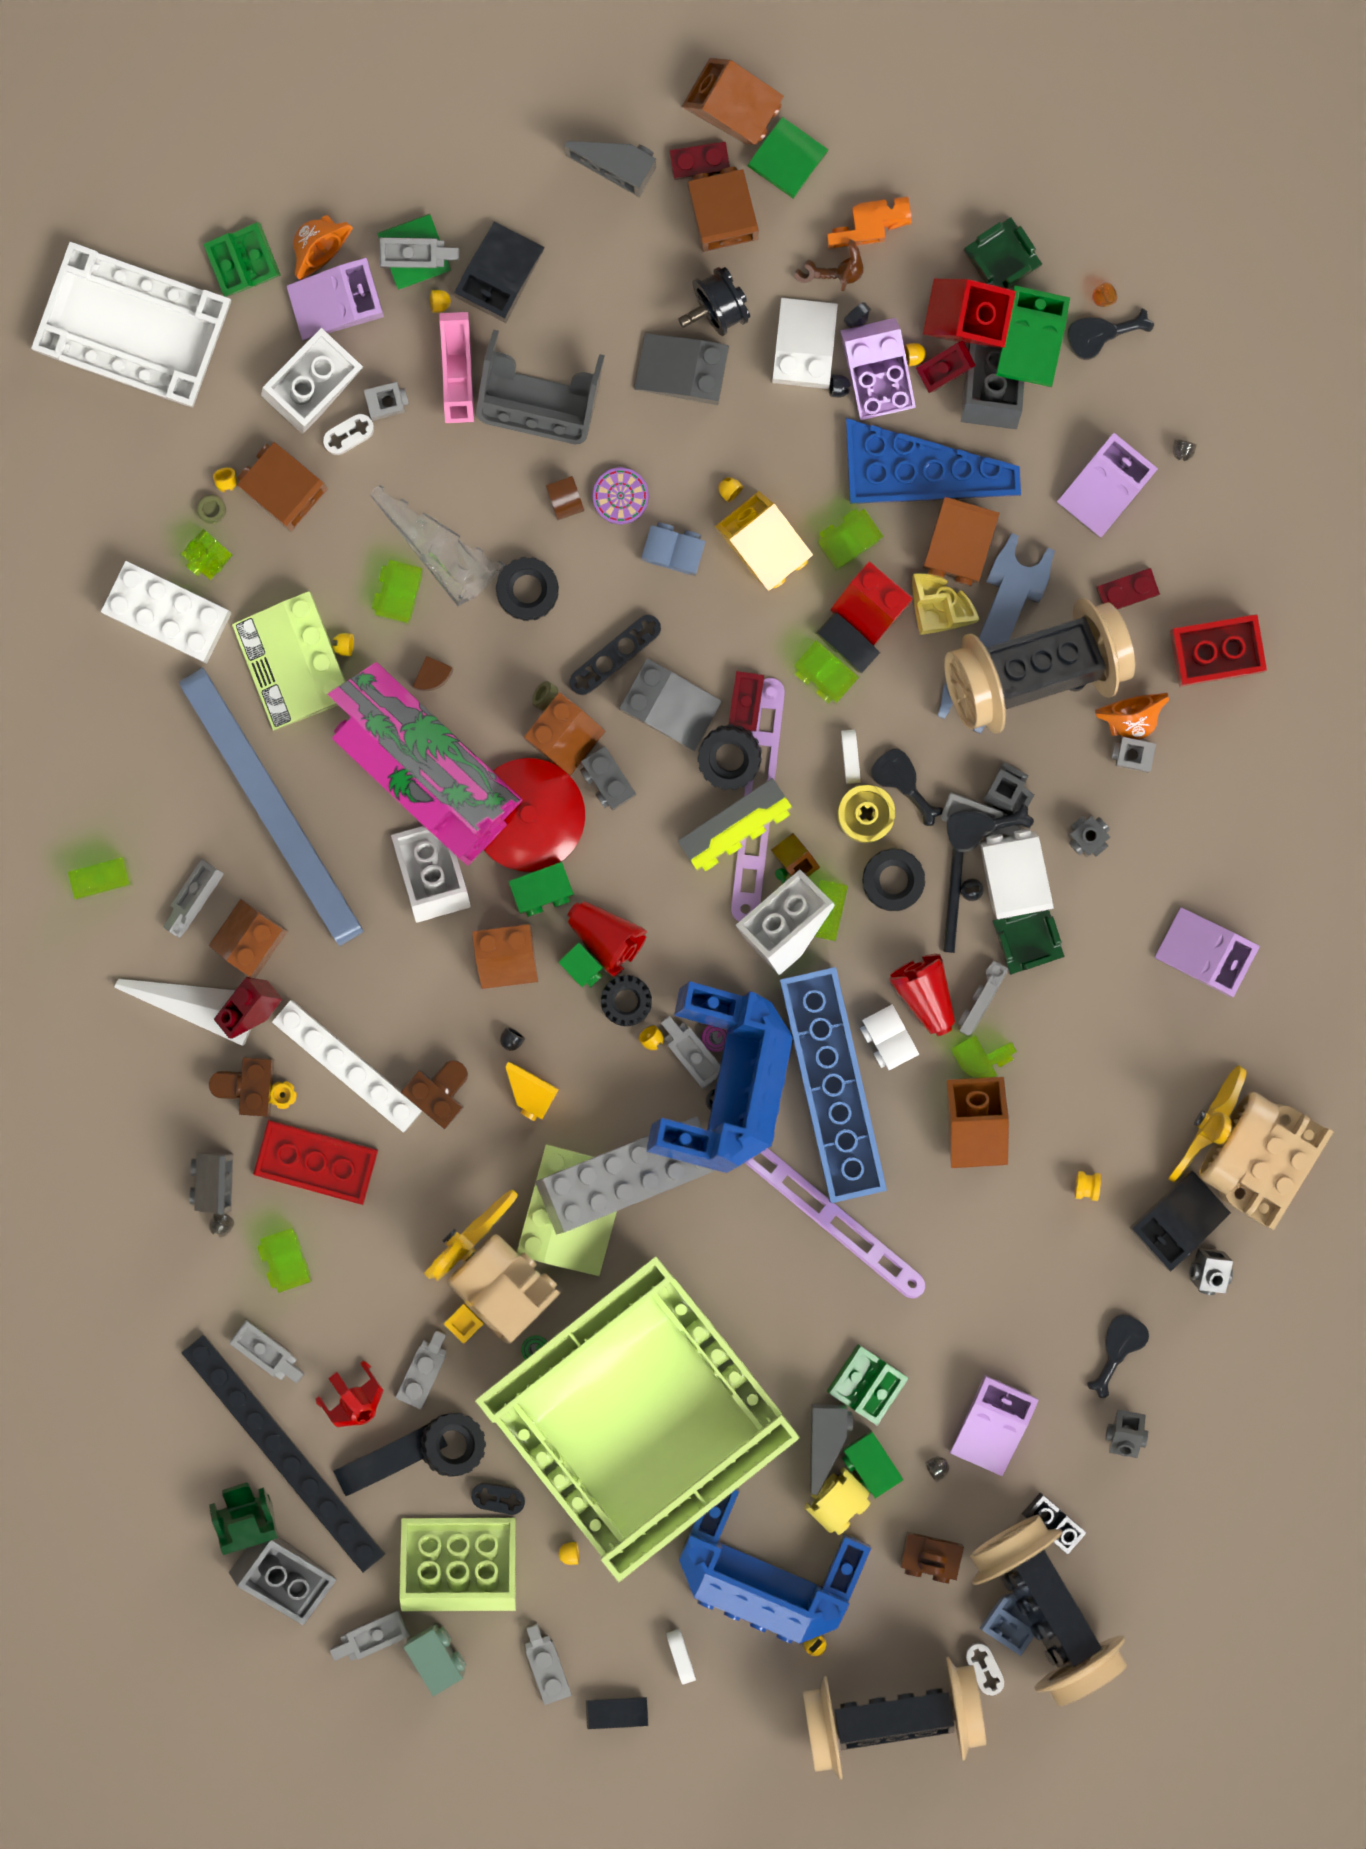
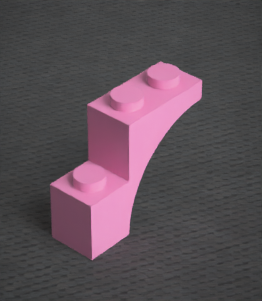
M468 312L440 313L445 423L474 422L472 353Z

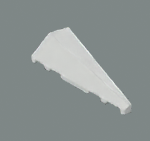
M118 979L114 988L242 1046L245 1045L251 1031L250 1029L230 1039L213 1020L235 990Z

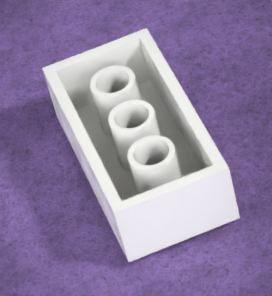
M125 561L101 610V613L205 664L208 663L231 615L229 610Z

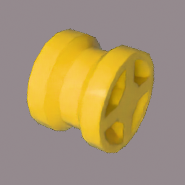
M1078 1171L1075 1183V1199L1088 1197L1092 1201H1098L1101 1173L1086 1175L1084 1171Z

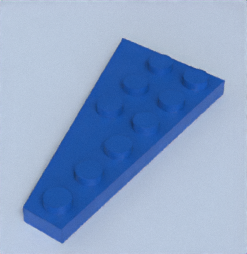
M846 418L850 504L943 500L944 497L966 499L1021 496L1020 466L978 456L967 451L953 449L938 443Z

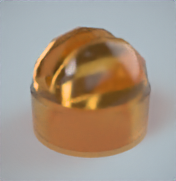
M1104 283L1094 289L1092 300L1099 307H1108L1116 303L1117 292L1113 285Z

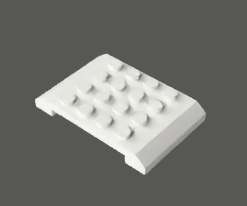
M69 242L31 349L47 357L173 402L194 407L232 300Z

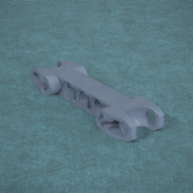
M1013 533L1010 534L1006 545L996 557L986 581L999 587L978 638L985 648L1009 641L1026 598L1036 603L1040 602L1050 578V569L1055 550L1047 548L1038 565L1025 567L1015 557V548L1019 536ZM945 682L943 687L941 705L937 717L942 719L946 718L953 705L947 682ZM985 726L975 728L973 731L981 734Z

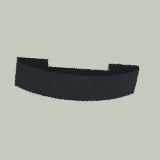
M429 1423L361 1458L333 1470L345 1496L368 1487L422 1460L424 1457L420 1452V1438L423 1436L424 1428L428 1427ZM444 1436L441 1437L439 1442L440 1450L448 1446Z

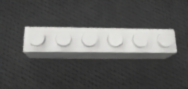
M290 1000L272 1021L273 1024L403 1133L422 1113V1110L406 1098L397 1087L293 1000Z

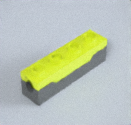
M772 778L678 840V843L692 861L696 870L703 868L706 872L719 863L717 857L726 852L730 856L743 847L740 843L749 836L754 840L767 831L764 826L773 820L778 824L789 817L790 813L788 810L792 806Z

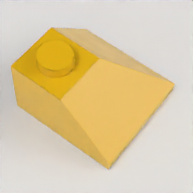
M509 1061L505 1067L517 1106L522 1108L520 1113L533 1121L537 1117L543 1119L560 1089Z

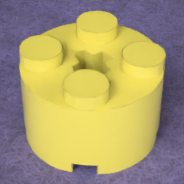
M873 785L857 786L848 791L842 798L837 811L838 822L842 831L852 840L861 843L875 842L883 838L891 830L895 821V805L890 795L883 789ZM864 807L866 810L872 808L874 811L871 814L873 820H861L859 817L862 813L860 808Z
M844 1467L839 1469L842 1473L840 1476H836L833 1473L824 1481L818 1494L811 1495L815 1499L811 1505L806 1502L804 1506L829 1533L835 1531L838 1535L849 1527V1520L856 1513L858 1515L862 1514L871 1504L867 1499L869 1491Z

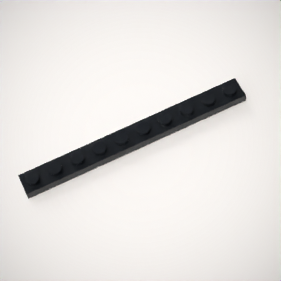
M203 1334L186 1348L182 1355L362 1573L381 1559L385 1552L206 1335Z

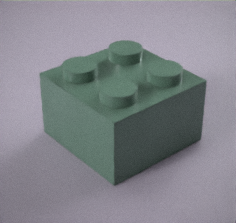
M437 1623L409 1638L404 1645L405 1651L433 1697L462 1680L465 1674V1666H467L460 1652L454 1653L450 1647L452 1639L445 1627L439 1628Z

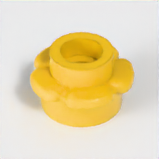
M287 1081L274 1083L270 1095L271 1104L277 1105L279 1109L289 1108V1105L294 1104L297 1098L294 1086ZM281 1092L285 1093L284 1098L280 1097Z

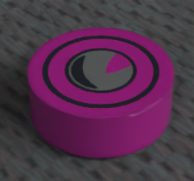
M710 1025L707 1026L702 1034L704 1046L713 1052L722 1051L727 1030Z

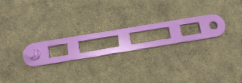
M774 678L764 679L756 732L752 731V735L759 741L758 745L771 746L767 781L772 778L775 780L785 695L782 683ZM762 708L776 710L773 733L759 731ZM753 780L749 781L745 786L744 797L752 792ZM770 823L764 826L767 831L761 835L759 856L745 855L746 839L740 842L743 847L738 850L731 905L732 915L739 922L749 914L741 912L740 908L743 904H748L751 912L761 902ZM743 868L757 870L754 893L740 892Z
M767 1148L761 1154L777 1166L772 1173H769L753 1158L745 1162V1164L904 1296L918 1298L923 1294L925 1282L919 1273L836 1204L830 1203V1199ZM787 1175L824 1205L820 1213H817L782 1183ZM835 1216L872 1245L868 1253H865L830 1223ZM883 1255L901 1269L897 1277H894L878 1263ZM908 1281H912L915 1284V1288H910Z

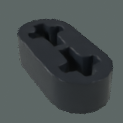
M480 1483L473 1489L472 1501L477 1508L515 1515L523 1510L525 1496L516 1488L492 1483ZM483 1488H487L488 1494L497 1496V1500L487 1499L486 1504L480 1503L481 1498L476 1497V1493H481ZM511 1494H516V1499L521 1501V1504L515 1505L514 1509H510L507 1502L500 1501V1497L510 1498Z

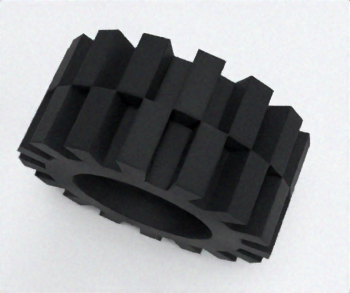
M623 975L612 979L606 984L601 995V1006L603 1013L614 1024L633 1026L643 1021L649 1014L652 1006V996L648 986L642 980L634 976ZM622 990H631L638 998L636 1008L630 1012L620 1011L615 1004L616 995Z

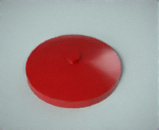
M536 758L512 760L494 769L493 772L523 800L503 820L507 826L484 849L486 854L498 864L520 872H535L562 862L577 846L585 825V804L575 781L557 765Z

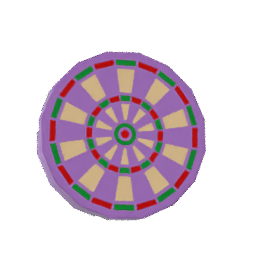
M620 467L610 469L599 477L594 485L592 497L594 507L602 518L609 523L624 525L634 522L644 513L648 505L649 492L647 484L641 475L631 469Z

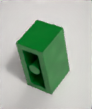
M562 862L508 881L519 913L523 914L526 912L527 917L544 912L542 906L553 903L554 908L570 902L569 897L574 895Z
M580 943L558 962L582 988L586 984L591 988L603 977L600 973L603 967Z
M872 1430L843 1448L846 1454L842 1457L843 1461L851 1472L855 1469L862 1478L859 1482L869 1491V1494L872 1493L875 1499L904 1480Z

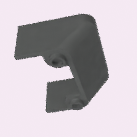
M493 329L484 359L476 409L478 419L488 425L570 444L583 443L587 439L605 355L599 354L594 374L586 372L577 373L572 377L570 386L515 373L516 362L511 356L496 352L499 331Z

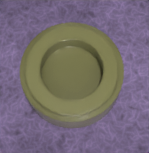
M207 495L198 502L197 513L205 523L216 524L225 517L226 506L220 497Z
M549 681L541 683L533 694V705L545 711L557 696L558 687Z

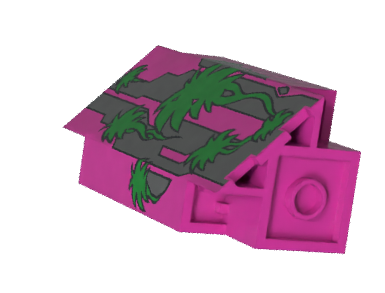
M377 662L327 694L351 717L348 721L343 720L335 728V735L332 739L466 865L469 866L507 826L503 820L523 799Z

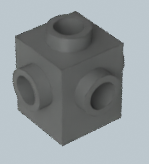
M1082 816L1070 826L1073 831L1068 835L1071 839L1069 845L1079 856L1083 853L1087 857L1093 853L1097 857L1108 847L1106 841L1110 838L1107 834L1110 829L1100 817L1095 820L1093 816H1090L1088 819ZM1088 830L1095 832L1096 837L1093 841H1088L1085 837Z
M1198 1248L1195 1262L1190 1266V1280L1198 1288V1291L1203 1294L1215 1295V1292L1226 1293L1227 1286L1233 1278V1260L1224 1251Z
M1117 1410L1114 1423L1108 1424L1106 1431V1441H1110L1109 1453L1134 1458L1138 1457L1140 1448L1146 1447L1148 1431L1145 1430V1414Z

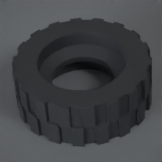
M521 557V559H515L510 564L505 565L502 572L499 573L496 584L497 598L508 615L523 621L538 620L540 617L546 616L554 608L556 600H558L559 585L554 571L545 562L533 557ZM531 575L539 580L542 591L536 601L523 603L515 597L513 592L514 583L521 576Z
M733 724L721 725L716 730L710 731L707 737L704 738L699 748L697 759L700 772L703 773L706 781L712 783V786L720 787L722 790H737L741 786L743 788L749 781L755 778L762 761V750L758 745V739L752 735L751 731L743 729L744 727L733 726ZM734 744L742 750L744 761L738 769L727 771L718 765L716 752L722 745Z
M896 848L883 850L874 855L864 868L862 878L863 890L870 902L886 911H901L912 906L921 897L926 882L925 872L920 861L906 850ZM889 866L902 868L908 877L906 888L898 894L887 893L880 885V875Z
M462 1413L444 1414L431 1420L428 1427L424 1428L423 1436L420 1438V1452L423 1454L424 1462L430 1466L429 1468L432 1471L438 1472L439 1475H446L448 1477L460 1476L473 1471V1468L481 1463L480 1460L485 1455L484 1448L486 1447V1442L484 1441L485 1434L481 1431L478 1422H474L472 1417L464 1416ZM448 1431H458L466 1440V1450L457 1459L445 1457L439 1447L441 1437Z

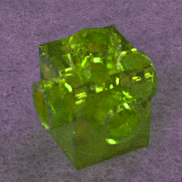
M204 529L188 543L181 553L189 561L185 566L197 577L202 573L210 581L233 556Z

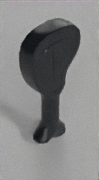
M1144 308L1140 310L1136 318L1118 324H1112L1101 318H1082L1071 323L1068 329V339L1073 353L1079 359L1090 360L1100 353L1107 341L1137 329L1151 332L1154 323L1148 319L1147 310Z
M892 749L876 760L871 769L873 780L882 787L898 789L921 811L923 824L933 826L935 817L942 814L943 808L931 806L918 792L916 787V771L905 752L900 749Z
M1022 804L1015 814L998 818L990 817L980 811L962 810L950 815L947 820V832L952 846L957 851L969 852L978 846L985 835L1014 825L1030 828L1034 823V819L1028 815V807L1025 804Z
M1124 1314L1116 1316L1111 1321L1105 1340L1108 1354L1107 1363L1096 1380L1087 1382L1088 1388L1096 1390L1098 1397L1106 1398L1109 1396V1381L1117 1366L1128 1353L1140 1350L1147 1344L1149 1331L1141 1321Z

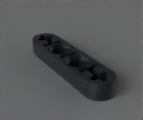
M644 615L635 621L571 675L570 687L572 691L582 696L591 693L660 635L661 624L659 620L652 615ZM644 621L648 624L654 622L656 624L653 628L655 633L653 635L649 633L644 634L641 639L645 642L639 645L637 638L630 632L635 629L638 634L643 630L642 623ZM624 638L631 639L635 644V648L630 654H622L618 649L619 642ZM602 656L609 657L613 662V666L608 672H600L596 667L597 660ZM591 665L594 673L601 677V679L596 682L593 676L587 682L588 689L585 690L583 687L577 689L575 687L578 683L576 677L580 675L584 678L590 674L586 668Z

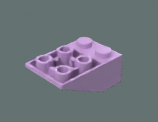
M367 258L336 266L287 285L302 341L311 339L321 328L326 333H331L384 317Z
M896 318L840 330L860 420L916 408L901 329Z
M1113 433L1057 503L1101 538L1158 468Z
M1180 907L1154 958L1228 997H1234L1260 946Z
M984 1375L950 1453L1003 1476L1039 1400L1032 1395Z

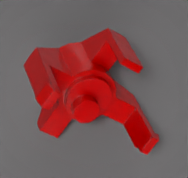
M362 1361L360 1364L370 1377V1380L361 1387L349 1389L338 1372L328 1378L341 1397L340 1404L331 1411L319 1396L315 1398L316 1404L323 1408L336 1427L364 1425L375 1417L384 1389L371 1372V1366L365 1361Z

